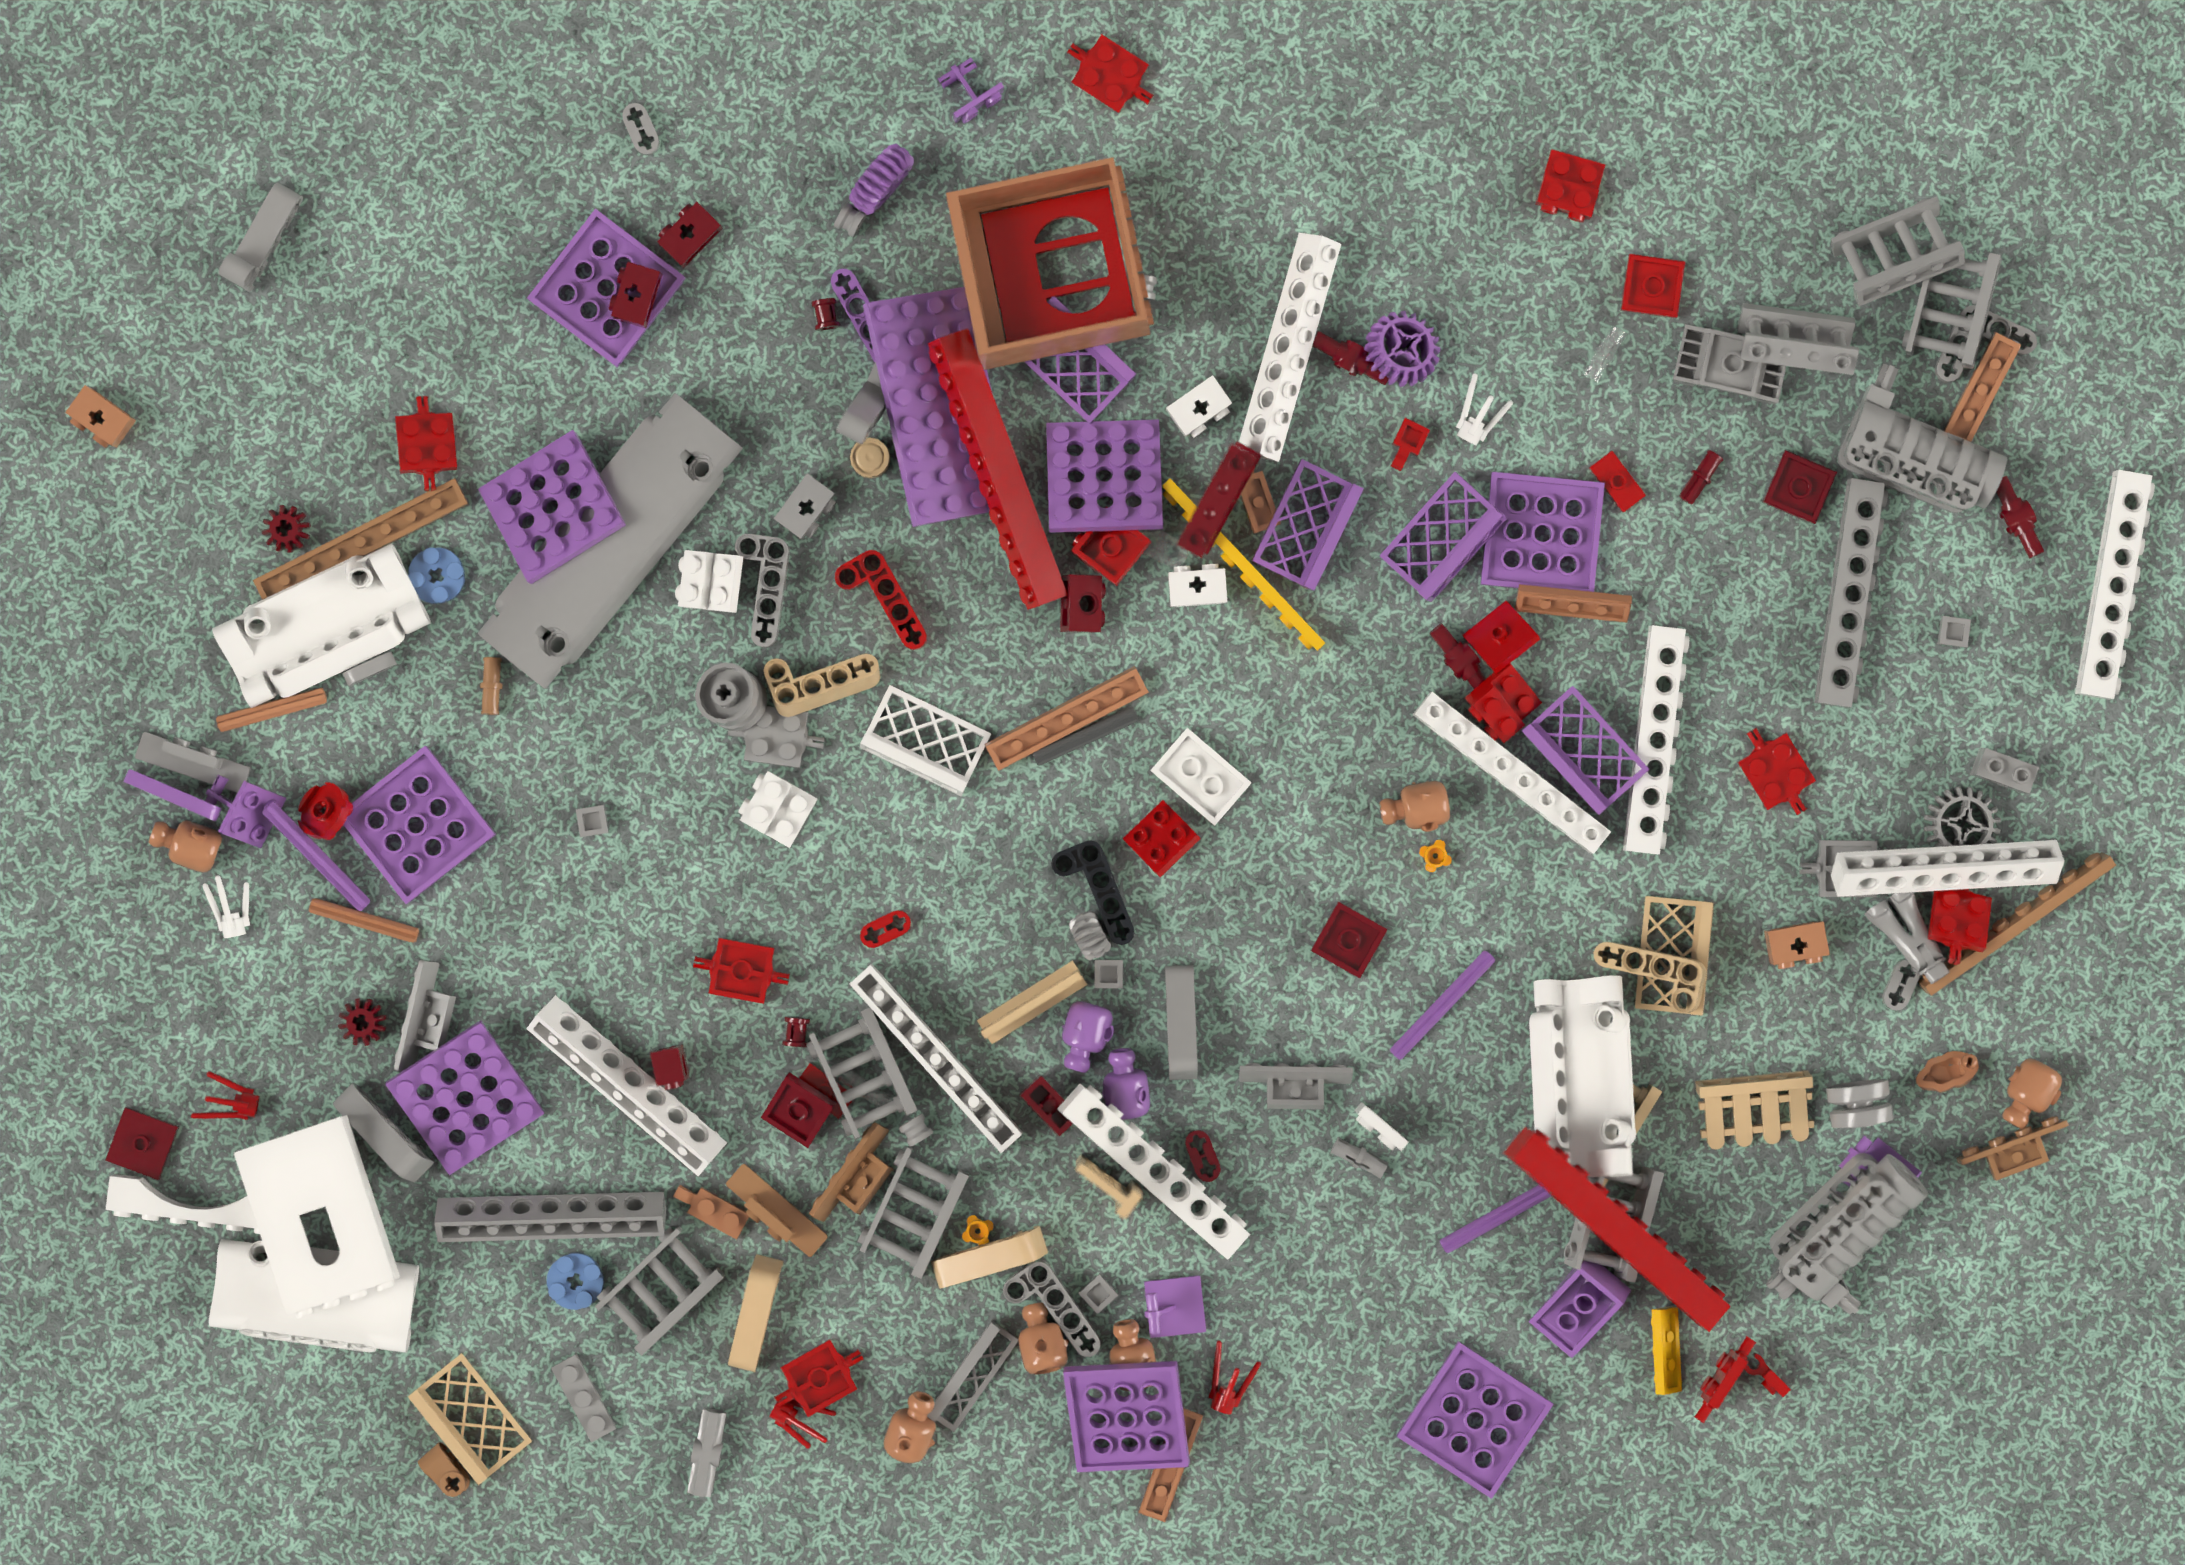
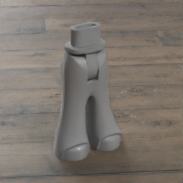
M1914 892L1894 893L1887 901L1884 900L1864 913L1872 924L1889 937L1908 963L1916 971L1920 972L1919 975L1926 976L1930 984L1937 982L1950 973L1943 963L1946 959L1943 957L1939 945L1936 941L1928 939L1929 929L1919 912ZM1887 901L1899 915V917L1901 918V920L1906 925V927L1912 935H1909L1900 925L1895 915L1893 914L1891 908L1889 907Z

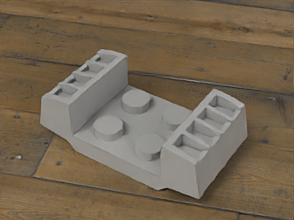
M1685 324L1673 381L1674 383L1691 387L1698 385L1751 397L1753 401L1777 404L1786 366L1740 360L1745 336Z

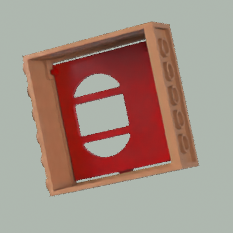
M1113 157L946 193L978 355L984 370L1150 335L1149 326L1154 325L1149 300L1143 301V299L1149 297L1144 273L1138 274V272L1143 271L1138 246L1132 247V245L1137 244L1132 219L1126 220L1132 216L1127 192L1121 193L1126 191L1121 165L1115 166ZM1107 186L1110 187V192H1111V196H1112V201H1113L1115 216H1116V220H1117V225H1118L1120 240H1121V244H1122V249H1123L1125 264H1126V268H1127V273H1128L1130 288H1131V292H1132V297H1133L1135 312H1134V309H1133V304H1132L1131 294H1130V290H1129V285H1128L1126 270H1125V266H1124V261H1123L1121 246H1120V242H1119V237H1118L1116 222H1115V218H1114L1112 203H1111V199H1110L1109 189H1108ZM980 213H985V214H981V217H982V221H983V226H984V231H985V236H986V241H987V246H988V251H989V256H990V261H991V266H992V271H993V276H994L996 291H997V295H998V300H999V305H1000V310H1001V315H1002V320H1003V325H1004V330H1005L1006 339H1005V336H1004V331H1003V326H1002V321H1001L999 306H998V302H997V297H996V292H995V287H994V282H993V277H992V272H991V267H990V262H989V257H988V252H987L985 237H984V233H983V228H982ZM1061 218H1080L1090 222L1098 229L1096 232L1035 244L1039 233L1048 224ZM1102 241L1109 272L1107 277L1046 290L1042 288L1036 259L1037 254ZM1110 287L1106 297L1099 305L1082 313L1062 312L1047 302L1052 297Z

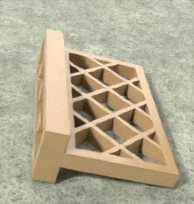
M1645 896L1640 948L1653 950L1647 943L1648 934L1657 928L1667 939V942L1656 951H1661L1669 943L1681 957H1685L1692 951L1691 959L1698 960L1705 966L1706 978L1699 1007L1695 1011L1685 1014L1703 1016L1714 902ZM1651 902L1663 903L1670 912L1658 923L1650 915ZM1668 904H1675L1679 906L1672 910ZM1684 905L1695 906V919L1685 926L1675 912ZM1673 915L1683 929L1669 938L1659 925ZM1649 919L1654 924V926L1650 930H1648ZM1692 924H1694L1693 934L1688 929ZM1686 931L1693 939L1692 947L1683 954L1673 943V940ZM1640 955V958H1639V967H1640V966L1642 965V963H1643V959H1642V956H1641V955ZM1661 959L1659 962L1665 969L1660 973L1664 974L1669 972L1670 965L1667 967ZM1690 964L1688 965L1690 967V974L1687 978L1693 981L1698 976V969ZM1638 975L1635 1000L1636 1009L1680 1013L1672 1007L1670 1000L1667 998L1673 989L1664 994L1654 982L1657 979H1651V977L1647 976L1645 977L1649 982L1643 986L1644 976ZM1651 984L1662 996L1654 1004L1641 1003L1642 991ZM1684 992L1687 995L1686 1008H1689L1692 1004V997L1689 993ZM1665 1000L1669 1006L1658 1004Z
M1072 960L978 1019L977 1022L982 1028L981 1033L985 1039L988 1038L991 1044L1088 984Z
M1082 1154L1076 1160V1170L1117 1200L1115 1202L1116 1213L1126 1219L1143 1197L1141 1186L1133 1180L1127 1187L1123 1186Z
M462 1353L408 1396L478 1485L532 1442ZM461 1361L468 1370L467 1382L450 1381L451 1369ZM448 1372L447 1380H439L440 1377ZM471 1375L478 1383H470ZM434 1382L446 1383L445 1399H432L425 1389ZM449 1384L466 1385L465 1402L448 1401ZM469 1386L482 1387L486 1392L485 1404L468 1403ZM488 1397H490L496 1405H488ZM436 1403L444 1404L443 1412ZM447 1404L464 1406L462 1422H453L446 1417ZM467 1406L484 1408L482 1424L465 1423ZM487 1408L500 1409L504 1414L502 1426L485 1425ZM506 1418L513 1427H505ZM454 1425L462 1426L461 1434L454 1427ZM465 1426L482 1428L480 1444L466 1442L463 1438ZM485 1428L502 1430L500 1446L483 1445ZM505 1430L517 1431L524 1441L515 1448L503 1447ZM471 1447L479 1448V1455ZM482 1448L499 1450L498 1462L489 1469L481 1460ZM502 1450L510 1451L502 1458Z

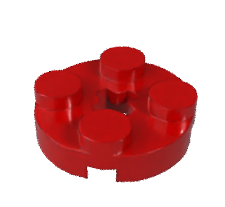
M327 782L325 783L326 785L321 787L317 785L312 787L303 796L298 808V812L301 813V821L298 820V824L304 833L313 838L331 840L344 825L347 817L351 815L353 804L349 801L347 793L342 788ZM323 807L327 808L324 814L321 812Z

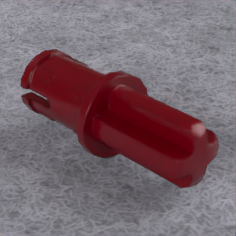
M1708 450L1697 469L1691 471L1693 475L1679 494V497L1684 502L1693 504L1706 484L1711 483L1710 478L1724 459L1715 452Z

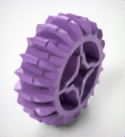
M897 143L888 146L871 163L855 184L849 196L850 201L860 212L863 211L866 215L875 213L908 175L914 164V158L904 147L901 148Z
M1401 311L1398 315L1395 312H1391L1387 317L1385 315L1380 317L1378 323H1374L1371 326V332L1366 335L1365 339L1369 343L1365 345L1364 350L1370 353L1366 357V361L1374 362L1371 371L1378 369L1381 372L1379 379L1387 376L1389 378V385L1394 384L1397 380L1400 387H1404L1407 383L1410 386H1414L1418 381L1423 382L1427 375H1431L1434 372V366L1438 364L1440 359L1436 355L1440 353L1441 348L1435 345L1439 341V337L1431 336L1434 327L1426 328L1424 326L1426 319L1418 322L1416 320V313L1411 314L1408 318L1405 311ZM1384 337L1387 340L1385 343L1389 348L1388 354L1386 353L1384 348ZM1417 344L1419 345L1421 351V361L1418 358L1420 355L1416 350ZM1409 345V347L1405 349V351L1400 350L1397 353H1395L1398 350V348H1405Z

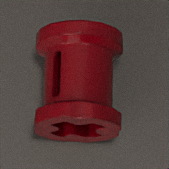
M825 298L811 302L816 313V331L835 329L841 326L840 322L836 319L835 298Z
M785 1017L784 1021L787 1022L786 1040H783L782 1045L807 1047V1042L805 1041L806 1029L810 1019Z

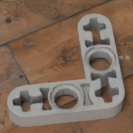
M1976 305L1964 308L1959 315L1971 314L1975 311ZM1989 311L1987 317L1990 320L1985 325L1983 339L1990 342L1992 338L1990 327L1993 323L1997 322L2004 326L2005 333L2003 336L2007 338L2011 335L2012 328L2016 330L2013 336L2022 338L2024 335L2028 336L2027 342L2030 343V347L2026 346L2023 349H2019L2018 355H2027L2036 348L2037 337L2031 330ZM1954 326L1947 342L1953 343L1954 338L1957 336L1964 337L1967 341L1969 332L1965 331V328ZM1941 352L1935 366V375L1942 382H1953L1959 378L1964 367L1956 359L1952 366L1955 374H1949L1947 377L1944 376L1945 370L1941 367L1942 365L1949 364L1952 357L1946 356L1947 353Z

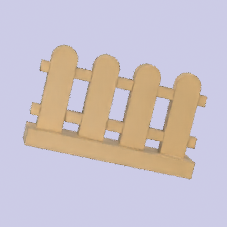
M1808 1070L1695 1081L1698 1096L1704 1098V1101L1698 1102L1699 1110H1704L1706 1126V1129L1700 1130L1701 1138H1707V1143L1712 1149L1722 1148L1725 1143L1724 1136L1735 1135V1140L1739 1146L1747 1147L1753 1141V1133H1763V1138L1767 1143L1776 1144L1781 1138V1131L1791 1130L1792 1137L1796 1141L1801 1142L1808 1138L1809 1128H1814V1120H1808L1807 1100H1812V1092H1806V1088H1813V1077ZM1788 1090L1786 1094H1778V1091ZM1760 1093V1096L1750 1097V1094ZM1722 1096H1732V1099H1722ZM1789 1102L1790 1121L1780 1122L1779 1103ZM1751 1105H1761L1762 1124L1752 1125ZM1732 1107L1734 1127L1724 1128L1722 1108Z

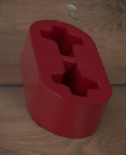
M1198 1129L1189 1132L1185 1139V1145L1198 1178L1205 1182L1214 1181L1220 1175L1221 1168L1208 1134ZM1194 1135L1206 1139V1142L1202 1144L1205 1153L1199 1155L1196 1147L1190 1146ZM1203 1157H1207L1210 1165L1215 1164L1216 1166L1212 1170L1213 1175L1210 1177L1206 1173L1201 1174L1200 1169L1203 1168L1201 1160Z

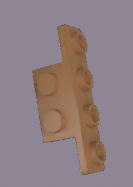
M2057 1116L2047 1118L2041 1121L2042 1126L2035 1129L2027 1126L2016 1130V1136L2008 1139L2000 1136L1989 1140V1146L1979 1149L1978 1146L1964 1149L1962 1150L1963 1155L1956 1158L1958 1164L1965 1165L1986 1157L1992 1176L1997 1181L2048 1162L2049 1159L2040 1136L2069 1126L2068 1121L2058 1119Z
M874 1122L872 1126H869L863 1132L862 1140L855 1149L848 1153L844 1165L839 1172L831 1177L829 1186L824 1193L816 1198L809 1215L824 1222L839 1201L855 1213L862 1214L893 1170V1168L874 1154L889 1132L886 1127Z
M742 1164L726 1182V1186L746 1202L744 1205L748 1209L746 1214L757 1223L763 1221L769 1227L767 1232L780 1242L783 1239L788 1242L790 1240L808 1257H812L828 1238L824 1231L746 1164Z

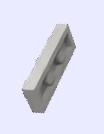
M577 1354L551 1367L591 1442L617 1429Z

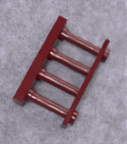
M1239 441L1235 445L1231 443L1176 545L1200 558L1204 554H1209L1263 454Z

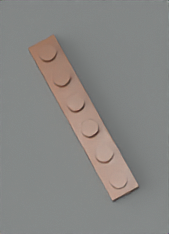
M1133 666L985 744V747L999 771L1149 692L1136 667Z

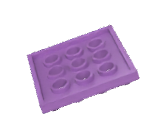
M594 209L527 299L618 368L685 281L686 277L597 209ZM599 241H605L609 245V251L605 256L600 257L594 254V245ZM622 258H627L631 263L660 271L663 274L646 329L613 319L611 316L612 311L608 310L612 295H617L620 284L617 283L619 272L616 270V263ZM584 263L589 264L592 268L591 275L586 279L579 278L576 274L578 266ZM603 281H611L614 284V291L609 296H603L599 293V285ZM564 286H571L575 291V295L570 301H562L559 297V292ZM635 287L633 292L629 291L627 294L633 299L635 297L640 298L641 296L637 291V287ZM587 303H593L597 307V314L590 319L582 315V308ZM610 320H615L620 325L619 332L613 336L607 335L604 331L605 324Z
M1159 419L1092 421L1090 424L1088 422L1046 423L1049 533L1163 529ZM1129 443H1135L1139 446L1140 450L1136 454H1128L1124 451V447ZM1100 444H1107L1112 450L1107 455H1100L1095 449ZM1072 445H1079L1083 448V452L1079 456H1072L1067 450ZM1130 469H1135L1140 472L1141 476L1135 481H1130L1125 477V473ZM1107 470L1111 472L1112 478L1109 481L1103 482L1098 480L1096 477L1097 473ZM1073 471H1079L1084 475L1082 481L1075 483L1069 480L1068 475ZM1106 496L1113 500V504L1109 508H1102L1097 504V501L1101 497ZM1130 496H1138L1142 502L1137 507H1130L1125 501ZM1079 497L1084 500L1085 504L1080 509H1074L1069 505V501L1072 498Z
M574 430L566 433L478 489L526 581L530 584H533L626 526L586 449ZM564 462L569 463L568 472L563 476H558L557 469L559 465ZM544 477L545 486L541 490L535 491L534 482L536 479ZM580 485L582 488L580 496L571 499L570 490L574 486ZM516 492H521V501L517 505H511V496ZM552 500H557V510L554 513L547 514V504ZM590 508L593 509L594 517L592 520L583 522L582 514L584 511ZM528 515H533V525L524 529L522 526L523 519ZM569 523L570 532L568 535L559 537L558 530L560 526ZM545 538L546 547L544 550L536 552L534 548L536 541Z
M1491 472L1488 501L1503 513L1507 519L1484 543L1480 585L1518 588L1519 584L1594 592L1605 483ZM1513 495L1523 497L1525 506L1521 511H1515L1510 507L1509 500ZM1541 498H1548L1552 501L1553 509L1550 513L1543 514L1538 510L1537 503ZM1572 500L1577 501L1581 506L1580 514L1575 517L1568 515L1565 509L1566 504ZM1517 523L1521 526L1522 535L1520 538L1511 539L1507 535L1506 529L1509 524ZM1538 526H1545L1549 529L1550 538L1546 542H1540L1536 539L1535 530ZM1566 529H1574L1578 533V541L1575 544L1569 545L1564 542L1563 533ZM1508 551H1514L1518 554L1519 563L1516 567H1508L1504 563V555ZM1542 554L1547 558L1545 569L1537 570L1533 567L1532 558L1534 555ZM1563 557L1574 559L1576 566L1573 572L1566 573L1562 571L1560 561Z
M427 746L421 748L352 802L353 811L344 823L349 833L405 904L414 900L496 835ZM419 777H424L429 783L428 790L422 794L414 789V781ZM398 794L404 796L407 802L406 807L401 811L395 810L391 804L392 798ZM437 799L443 800L446 804V811L441 816L433 814L431 810L433 801ZM374 812H379L384 817V824L377 829L373 828L369 823V818ZM413 817H419L424 822V828L419 833H413L409 828V821ZM457 821L463 825L464 832L459 838H454L449 834L448 828L452 822ZM392 834L398 835L402 841L401 847L396 851L389 849L387 846V838ZM431 839H436L441 843V851L435 856L430 855L426 849V845ZM410 856L415 857L419 861V868L414 873L406 871L404 867L405 860Z
M481 1020L386 1081L385 1084L449 1175L544 1114V1110ZM469 1053H476L481 1057V1062L477 1066H469L465 1062V1057ZM447 1068L454 1069L458 1076L452 1082L444 1081L441 1077L443 1070ZM485 1076H493L497 1080V1085L492 1089H485L481 1085V1080ZM422 1084H429L433 1087L434 1092L429 1097H422L418 1094L417 1088ZM462 1091H468L473 1095V1101L467 1105L461 1104L457 1100V1095ZM506 1098L511 1100L513 1103L512 1109L507 1112L500 1111L496 1106L500 1099ZM437 1107L447 1108L450 1112L448 1118L444 1120L435 1118L433 1111ZM477 1114H485L489 1118V1123L485 1127H478L473 1123V1118ZM460 1129L465 1133L466 1137L462 1142L456 1143L449 1138L450 1132Z
M1458 1341L1396 1436L1492 1499L1554 1404ZM1464 1373H1470L1475 1378V1382L1470 1388H1463L1459 1385V1378ZM1490 1388L1498 1392V1399L1492 1404L1485 1403L1482 1398L1484 1391ZM1456 1397L1459 1400L1458 1409L1453 1412L1446 1411L1443 1407L1445 1399ZM1511 1404H1518L1522 1408L1521 1416L1517 1419H1510L1506 1415V1410ZM1473 1412L1480 1413L1483 1417L1482 1424L1478 1427L1469 1426L1467 1424L1469 1414ZM1434 1420L1441 1421L1444 1425L1442 1433L1436 1436L1428 1432V1425ZM1495 1428H1503L1506 1431V1438L1501 1443H1495L1491 1440V1432ZM1456 1436H1463L1467 1439V1446L1462 1451H1456L1451 1446L1452 1440ZM1485 1451L1491 1455V1461L1487 1466H1478L1475 1463V1457L1479 1452Z
M1177 1361L1064 1367L1063 1376L1077 1472L1189 1467L1190 1458ZM1146 1386H1154L1159 1390V1393L1149 1395L1144 1391V1388ZM1125 1387L1129 1389L1131 1394L1123 1397L1117 1394L1116 1389ZM1098 1389L1102 1392L1103 1396L1093 1398L1088 1394V1390ZM1157 1411L1162 1415V1418L1160 1420H1152L1148 1417L1147 1413ZM1123 1412H1128L1133 1415L1134 1420L1126 1422L1119 1415ZM1093 1414H1102L1106 1421L1097 1423L1093 1421L1091 1416ZM1160 1436L1166 1443L1155 1445L1152 1443L1151 1438ZM1131 1437L1138 1444L1130 1447L1125 1445L1122 1440ZM1105 1439L1110 1445L1106 1448H1100L1095 1444V1440Z

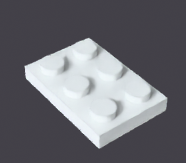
M1188 728L1150 770L1214 826L1251 784L1247 778Z

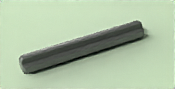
M1129 707L1069 734L1032 753L1037 765H1043L1136 723L1138 716L1134 708Z

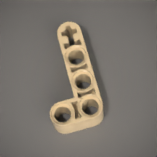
M862 654L793 679L789 666L782 659H771L764 666L767 688L777 712L784 717H792L870 689L880 681L878 661L870 654ZM775 673L784 674L779 679H774L771 677ZM841 677L847 679L842 684L834 682L837 678ZM812 687L820 689L817 693L813 694L807 692ZM784 697L794 698L789 703L781 702Z
M1603 942L1595 948L1594 959L1602 967L1674 982L1671 1004L1677 1012L1691 1013L1699 1007L1706 978V968L1700 961L1616 942ZM1610 948L1611 953L1623 955L1621 959L1613 958L1607 962V957L1602 956V953ZM1635 952L1639 953L1643 959L1642 965L1637 969L1630 964V957ZM1663 958L1667 959L1670 963V970L1665 975L1661 974L1657 969L1658 962ZM1690 964L1698 969V976L1693 981L1689 980L1685 975V969ZM1684 992L1689 993L1692 997V1004L1689 1008H1684L1679 1003V997Z
M1034 1226V1229L1025 1232L1019 1231L1003 1239L931 1261V1265L938 1286L941 1289L1033 1262L1046 1255L1048 1250L1040 1226Z
M756 1254L749 1273L728 1366L756 1372L784 1261Z

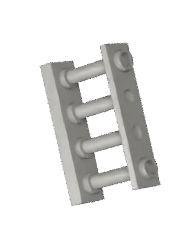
M1937 196L1931 199L1920 200L1914 206L1854 230L1843 231L1836 235V237L1831 238L1834 257L1845 253L1858 279L1857 282L1853 283L1854 298L1858 306L1965 264L1964 248L1961 242L1948 243L1935 218L1940 215L1939 199ZM1925 222L1938 249L1928 254H1921L1909 227ZM1897 232L1911 258L1910 261L1900 265L1894 264L1882 238ZM1869 243L1872 244L1884 268L1883 272L1873 276L1867 274L1856 251L1857 248Z
M1934 241L1932 248H1926L1925 254L1938 249ZM1989 253L1988 260L1983 259L1982 262L1965 259L1964 265L1956 267L1957 269L1979 273V276L1983 277L1981 288L1975 287V289L1937 282L1932 280L1933 277L1923 281L1911 330H1906L1903 337L1902 346L1906 347L1907 355L1913 356L1915 346L1958 355V359H1962L1961 363L1964 368L1974 370L2002 262L2001 255ZM1929 292L1971 300L1972 304H1976L1974 315L1969 314L1966 317L1925 308ZM1925 319L1965 328V331L1969 332L1967 342L1957 344L1920 336L1918 333L1921 321Z
M1742 303L1737 331L1738 333L1745 334L1740 360L1854 375L1859 354V347L1850 346L1855 327V318Z
M871 1008L861 1011L862 1019L858 1020L857 1024L817 1041L815 1034L811 1033L809 1034L810 1042L806 1043L812 1059L818 1057L845 1117L841 1121L847 1137L853 1135L854 1140L860 1138L857 1129L896 1111L899 1113L904 1111L906 1117L917 1113V1108ZM858 1035H870L874 1044L869 1046V1050L829 1067L823 1051ZM874 1059L875 1061H882L885 1068L881 1072L882 1075L842 1093L840 1092L834 1077ZM885 1085L887 1087L893 1086L897 1095L893 1097V1101L852 1119L846 1105L847 1102Z
M908 1146L906 1151L900 1149L893 1164L898 1167L871 1227H864L858 1242L862 1244L860 1251L865 1253L870 1244L909 1262V1266L914 1268L911 1275L922 1279L969 1177V1173L959 1169L957 1175L953 1173L948 1175L909 1157L913 1148ZM904 1167L945 1185V1189L949 1190L945 1201L942 1199L937 1201L898 1183ZM892 1193L934 1211L933 1214L938 1216L934 1225H927L926 1227L887 1209L886 1206ZM880 1219H884L922 1237L921 1240L926 1242L922 1251H910L874 1234Z
M1642 1166L1641 1173H1633L1631 1176L1587 1178L1593 1184L1597 1181L1603 1185L1604 1178L1635 1185L1637 1189L1634 1200L1631 1202L1618 1200L1629 1209L1626 1213H1629L1632 1219L1634 1216H1637L1648 1225L1646 1231L1649 1233L1664 1177L1663 1172ZM1575 1218L1570 1241L1564 1249V1264L1578 1270L1581 1268L1582 1261L1613 1267L1615 1269V1276L1635 1283L1638 1272L1619 1255L1616 1257L1586 1250L1589 1234L1594 1233Z
M680 1226L675 1230L669 1227L665 1231V1235L658 1238L662 1242L615 1288L612 1289L608 1285L597 1296L600 1302L595 1308L598 1311L607 1304L637 1335L636 1339L639 1343L634 1349L641 1356L726 1275L719 1267L714 1271L710 1268L706 1269L676 1238L683 1231ZM667 1245L699 1277L697 1280L700 1284L693 1291L689 1287L686 1289L656 1258ZM646 1265L678 1296L677 1300L680 1303L673 1310L669 1307L665 1308L636 1278V1275ZM626 1284L658 1316L656 1319L660 1323L652 1330L648 1326L645 1328L615 1297Z

